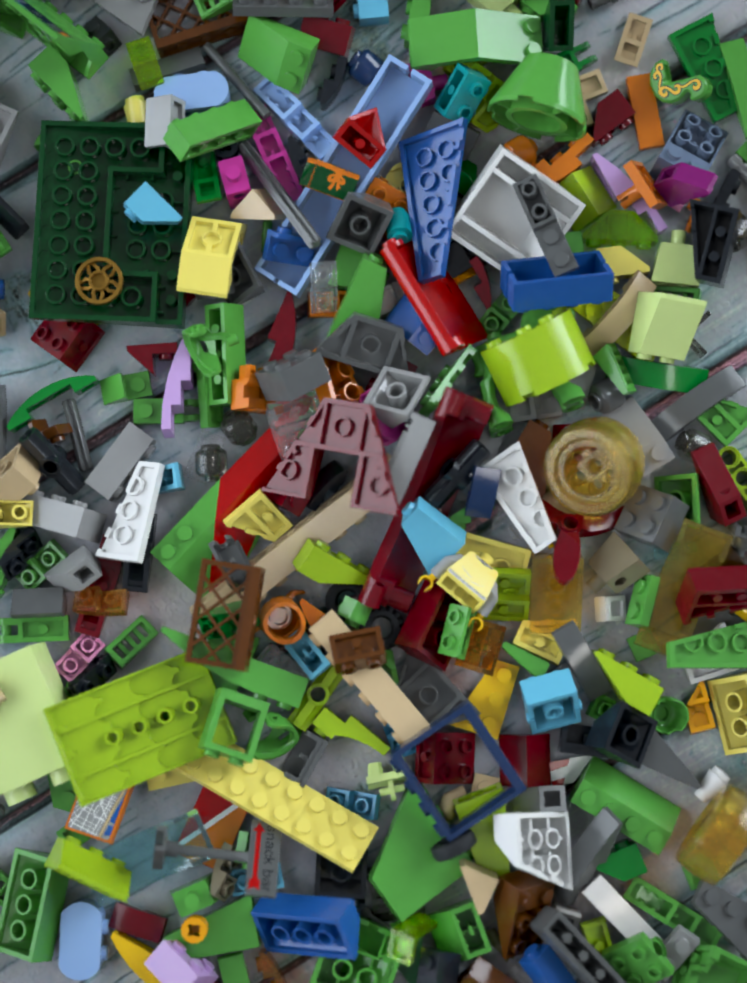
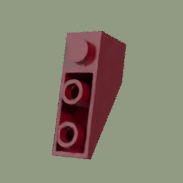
M710 442L690 452L696 473L699 475V483L710 519L726 527L746 517L741 494L714 442Z

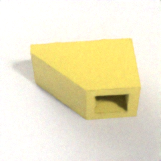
M621 245L595 249V251H600L606 263L612 269L614 284L620 283L619 280L630 279L637 270L645 276L650 272V266Z

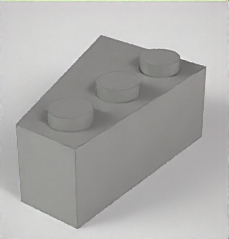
M39 490L31 496L27 494L22 499L34 501L33 526L100 543L107 514L87 509L88 503L73 500L72 504L65 503V497L51 494L50 498L43 497L45 492Z

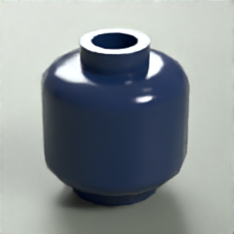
M358 49L347 64L350 67L348 73L361 85L367 87L373 81L384 61L369 49H364L363 51Z

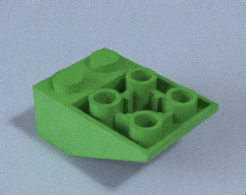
M49 44L28 64L33 72L30 75L43 93L49 91L47 94L61 111L66 108L65 112L71 121H88L78 83L68 62Z

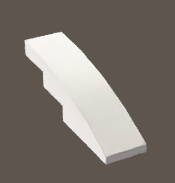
M600 873L581 891L626 939L643 931L649 939L659 937L662 942L664 941Z

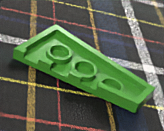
M747 621L666 642L667 668L747 669Z

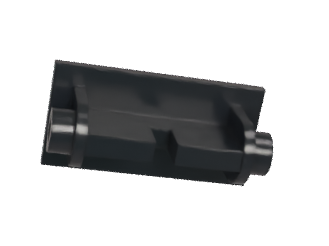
M106 653L100 657L96 656L94 661L84 669L85 674L80 673L74 680L70 681L66 690L70 695L74 696L75 694L79 695L104 685L117 672L110 654Z

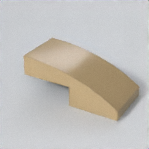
M629 12L614 57L615 61L638 67L653 19Z

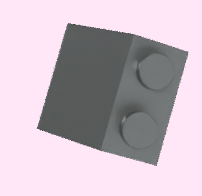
M347 192L326 238L360 253L370 255L371 252H375L394 211L390 203L370 194Z

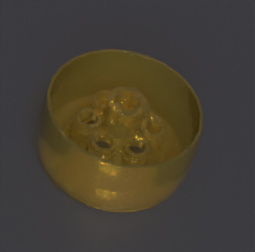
M594 416L584 418L566 426L553 439L544 459V476L553 497L571 512L583 516L595 517L606 515L622 507L636 493L645 471V457L637 437L628 427L608 417ZM589 446L597 448V450L591 451ZM574 454H581L582 461L575 460ZM598 460L601 465L598 466L595 462ZM610 469L613 470V478L608 474ZM578 471H581V472L584 473V475H585V479H584V480H580V479L577 477V472H578ZM594 480H600L602 487L597 488L594 485Z
M733 784L724 785L698 816L676 852V861L701 881L712 886L716 885L726 875L747 847V792Z

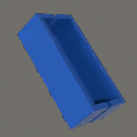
M599 250L573 253L579 269L563 277L556 278L545 256L501 261L500 289L512 311L526 313L529 310L536 309L551 310L554 307L563 306L576 307L589 303L602 304L603 302L613 300L614 273Z

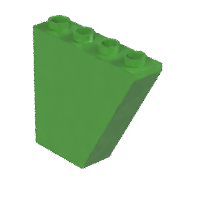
M405 788L368 877V880L396 920L403 922L463 876L459 860L464 858L473 862L472 859L474 858L471 851L468 850L444 862H437L431 853L432 846L446 836L442 838L433 827L436 823L431 814L426 817L418 805L421 799L417 793L411 795L407 788ZM436 805L442 816H444L442 810Z

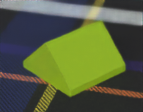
M591 166L571 173L559 183L560 186L586 205L570 227L572 231L583 230L617 208Z

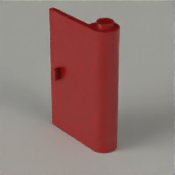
M394 237L382 244L383 249L380 251L382 257L443 357L465 349L469 344L474 345L487 339V332L447 270L446 277L427 284H421L418 282L413 241L404 243L402 239L396 240Z

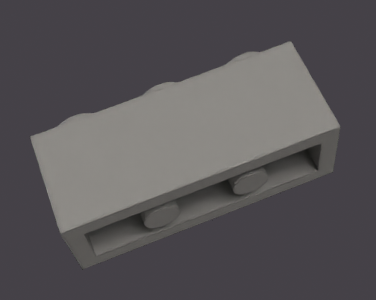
M129 422L85 480V483L109 501L118 500L125 492L126 487L124 485L132 477L138 462L143 461L144 458L149 459L155 452L157 447L154 445L157 441L132 422Z

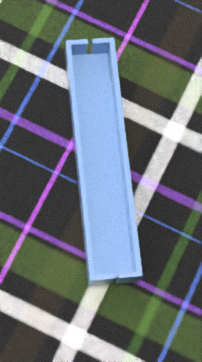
M389 54L351 114L353 116L377 107L387 150L370 169L335 140L322 161L358 174L360 177L355 192L365 193L433 88L432 80L415 69H412L410 72L407 64ZM305 187L295 204L315 229L321 240H323L322 245L315 248L309 267L267 261L261 257L254 270L300 299L335 243L327 239L326 235L343 201ZM286 217L281 226L293 229L292 233H298Z

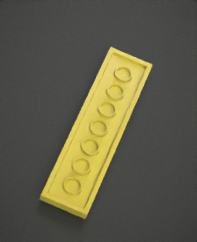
M236 744L227 746V748L245 753V749ZM203 756L176 768V771L352 874L379 829L378 826L309 786L305 785L302 787L300 783L286 778L283 771L262 759L257 760L253 758L252 763L243 764V767L228 763V758L219 756V759Z

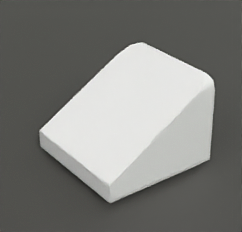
M625 595L594 598L596 622L626 620Z

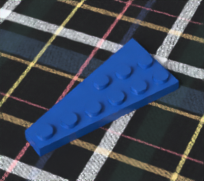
M464 117L399 141L418 282L421 284H427L446 277L468 120Z

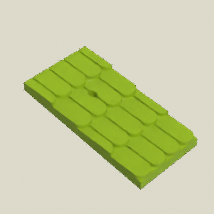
M182 653L43 709L81 807L206 756L204 755L205 750L199 749L198 745L217 689L209 669L201 664L185 662L186 653ZM223 704L212 743L227 747L237 743L238 739ZM165 711L170 715L169 720L163 716Z

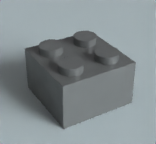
M296 349L288 351L282 355L283 359L269 361L262 365L263 369L255 373L266 401L291 402L331 381L321 352H310L309 349L297 352Z
M635 483L614 529L630 539L669 553L690 506L675 496Z

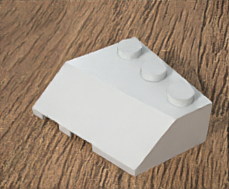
M569 812L493 814L495 842L516 868L565 889L573 890Z

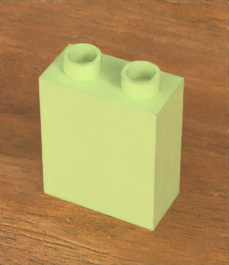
M45 642L28 645L0 658V689L7 698L0 705V795H4L9 807L37 795L32 781L49 774L54 787L70 780L43 712L44 708L69 699L64 691L65 687Z

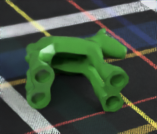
M566 306V308L571 309L575 318L576 311L573 308ZM554 307L551 310H529L523 313L520 324L521 328L528 324L531 328L538 325V319L552 313L551 311L558 307ZM500 331L489 334L486 342L475 347L477 351L471 358L475 366L474 377L483 378L480 382L482 399L484 402L494 405L488 420V430L491 438L501 437L510 433L514 429L512 426L513 420L510 414L498 405L496 384L480 352L487 349L486 344L494 339L500 338L501 341L511 339L517 335L515 331L502 335ZM567 381L551 389L553 396L564 413L578 410L585 405L583 401L586 397L580 386Z

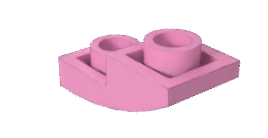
M81 634L70 646V649L56 662L55 667L59 675L67 682L74 680L94 661V658L100 654L106 644L99 638Z

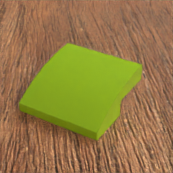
M492 567L498 572L495 581L498 584V601L488 617H484L483 620H528L531 569Z

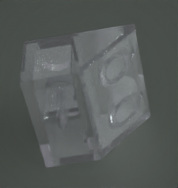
M316 390L310 391L291 402L276 401L267 404L265 415L281 460L285 459L286 452L295 439L300 438L308 426L306 423L317 412L320 401Z

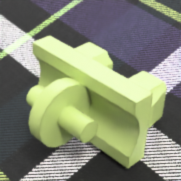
M381 762L369 763L368 777H366L368 789H379L380 796L390 794L391 800L397 801L396 793L405 791L404 784L402 783L407 780L402 771L397 774L393 768V771L383 773Z

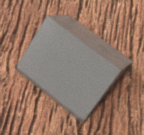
M384 366L363 403L373 405L377 418L392 429L409 419L431 380L430 376Z

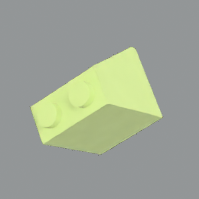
M638 291L628 352L637 353L636 358L652 360V356L659 357V362L674 364V360L684 361L705 311L707 301L661 292Z

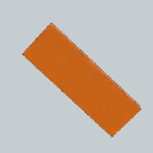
M651 73L629 76L625 79L630 105L636 112L633 122L639 151L660 148L665 145L656 97L650 85Z

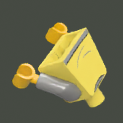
M470 551L466 555L455 554L445 556L430 570L431 574L423 575L418 580V585L423 580L430 582V586L424 590V592H429L433 587V581L436 578L439 579L436 583L463 606L472 608L471 613L474 614L477 611V615L471 617L468 623L469 627L472 620L478 622V627L474 632H478L483 628V618L488 617L498 601V584L495 582L498 572L491 567L494 561L488 553H482L478 556Z

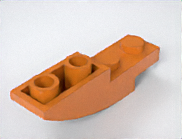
M587 132L583 138L571 141L568 144L570 148L564 154L561 151L550 160L551 165L544 158L539 163L534 161L530 165L559 184L571 173L580 170L582 163L578 157L592 146L594 139Z

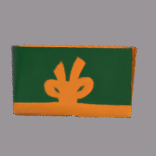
M308 157L299 185L344 201L347 192H355L360 176L319 159Z

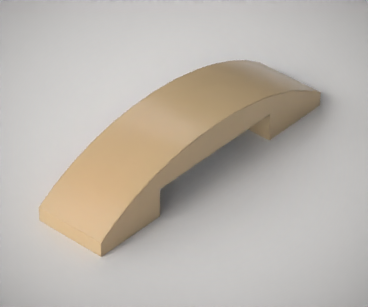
M639 270L622 287L624 292L591 329L587 328L582 333L592 356L606 344H613L633 323L638 291H655L657 286Z

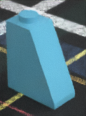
M420 496L414 502L409 501L401 512L403 514L401 526L428 574L432 573L430 570L445 556L455 555L464 546L466 531Z

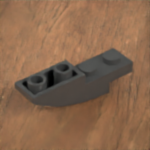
M536 173L512 184L554 277H563L578 270L577 261Z

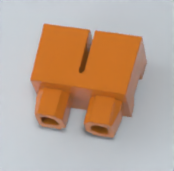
M247 364L239 366V379L232 380L231 410L264 415L283 412V402L265 400L255 375L256 365Z

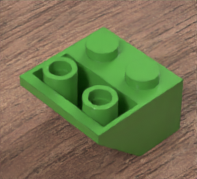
M472 897L425 915L437 949L461 954L460 961L469 960L492 951Z

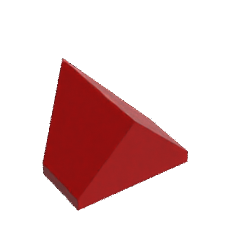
M377 107L348 117L333 136L337 142L370 169L387 150Z

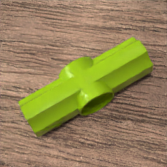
M331 665L319 675L304 694L299 708L295 707L288 720L306 732L343 679L342 673L336 674L335 668ZM313 688H323L326 692L325 698L321 701L314 700L311 696Z

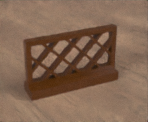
M159 0L157 5L166 8L161 17L153 14L149 22L159 56L164 58L198 46L203 47L208 42L213 44L244 34L248 16H233L232 13L227 11L220 14L215 21H203L201 16H196L189 12L194 0H189L184 10L174 6L176 0ZM204 2L207 10L210 9L209 2ZM170 10L181 14L176 24L165 20ZM185 17L196 21L193 28L185 29L180 27ZM162 24L172 28L168 36L159 38L158 31Z
M202 558L185 662L249 672L265 568ZM208 565L218 566L223 573V576L213 583L206 576ZM223 567L232 569L226 573ZM237 569L247 571L246 580L239 587H236L229 577ZM226 578L234 590L221 598L214 586ZM205 581H206V583H207L209 586H207V587L204 589V584H205ZM242 588H244L243 595L240 593ZM211 589L219 601L207 609L202 602V596ZM237 593L242 600L240 609L232 613L224 601ZM222 604L230 616L217 624L210 612ZM200 608H202L204 612L199 615ZM240 613L239 622H238V620L236 619L235 616ZM207 615L215 627L203 635L197 625L198 620ZM232 619L238 628L237 633L228 639L220 627ZM218 630L225 642L213 650L205 638ZM196 633H197V634L199 635V637H200V638H198L197 640H195ZM234 639H236V640H235V646L233 647V645L231 644V642H232ZM200 641H203L210 651L202 659L192 657L194 646ZM226 645L233 652L231 664L221 662L216 654ZM213 655V657L215 658L216 661L207 660V659L210 658V657Z

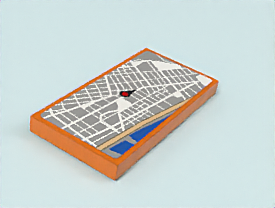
M135 785L84 807L80 806L76 796L64 828L113 845Z

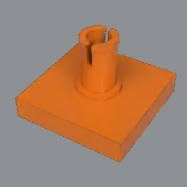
M630 160L623 165L634 183L633 186L616 196L617 200L621 201L620 204L625 210L642 197L650 209L661 210L668 205L653 186L655 182L642 162Z

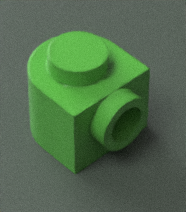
M345 595L344 600L338 607L337 614L346 618L344 623L359 628L360 624L366 625L373 608Z

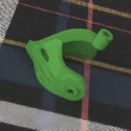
M205 324L192 325L182 330L184 344L195 365L205 377L216 376L222 371L215 340H225L228 342L229 347L239 343L236 333L233 335L225 332L212 333ZM200 341L205 342L209 350L208 352H204Z
M247 710L243 711V715L248 722L255 720V713ZM268 712L265 723L272 730L265 739L258 741L254 759L272 760L286 754L298 743L302 730L285 717H282L278 712ZM288 731L289 734L280 740L279 736Z

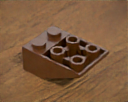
M523 870L498 876L499 881L495 890L494 904L504 959L523 954L533 944H543V940L529 924L545 906H551L554 896V883Z

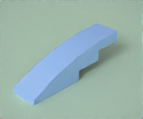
M265 78L253 89V92L266 104L267 108L298 140L300 139L317 159L322 161L335 139L322 128L320 122L304 108L303 104L289 90L281 88Z

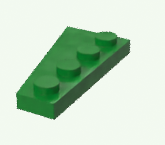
M711 13L671 33L667 39L688 78L701 75L712 83V94L707 100L702 101V104L713 124L735 114L737 107L731 83L727 76L725 59L722 57L719 45L720 40L714 25V16Z

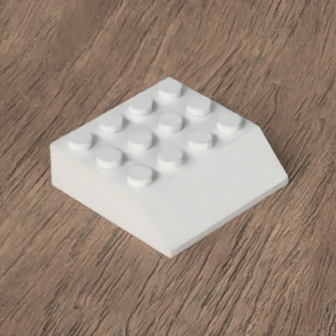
M500 144L455 208L451 238L501 271V261L544 256L512 184L536 173L564 236L586 205L558 183Z

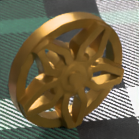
M94 257L88 259L76 272V290L90 304H108L115 300L122 292L123 274L118 265L108 258ZM104 262L108 263V265L100 270V267L95 263ZM90 265H92L96 269V271L91 272ZM113 268V270L111 271V273H110L109 275H107V274H106V271H108L109 269ZM87 269L89 277L80 280L83 271ZM116 271L119 279L118 283L114 280H110L114 277ZM89 282L90 286L81 287V285ZM113 284L117 287L116 290L109 289V285ZM92 290V299L87 297L82 291ZM105 290H106L108 293H113L111 296H109L108 298L104 299V297H105V292H104V291H105ZM97 292H101L99 300L96 299Z

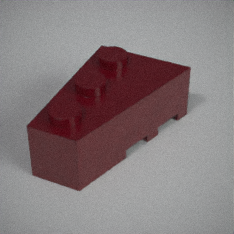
M747 565L687 568L675 600L683 625L691 624V619L705 615L707 619L714 618L715 613L730 609V612L733 613L747 609Z

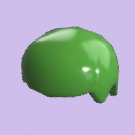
M662 696L649 717L658 721L655 729L656 732L670 735L675 731H683L689 721V710L682 701L675 697Z

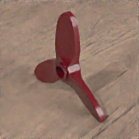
M542 499L557 537L552 564L555 579L562 586L568 585L576 574L581 554L580 537L597 536L613 530L624 505H598L586 508L573 515L558 510Z

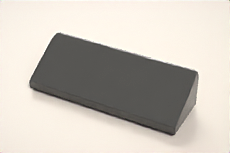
M198 46L130 68L129 72L137 93L155 87L164 77L173 76L174 74L197 73L207 70Z

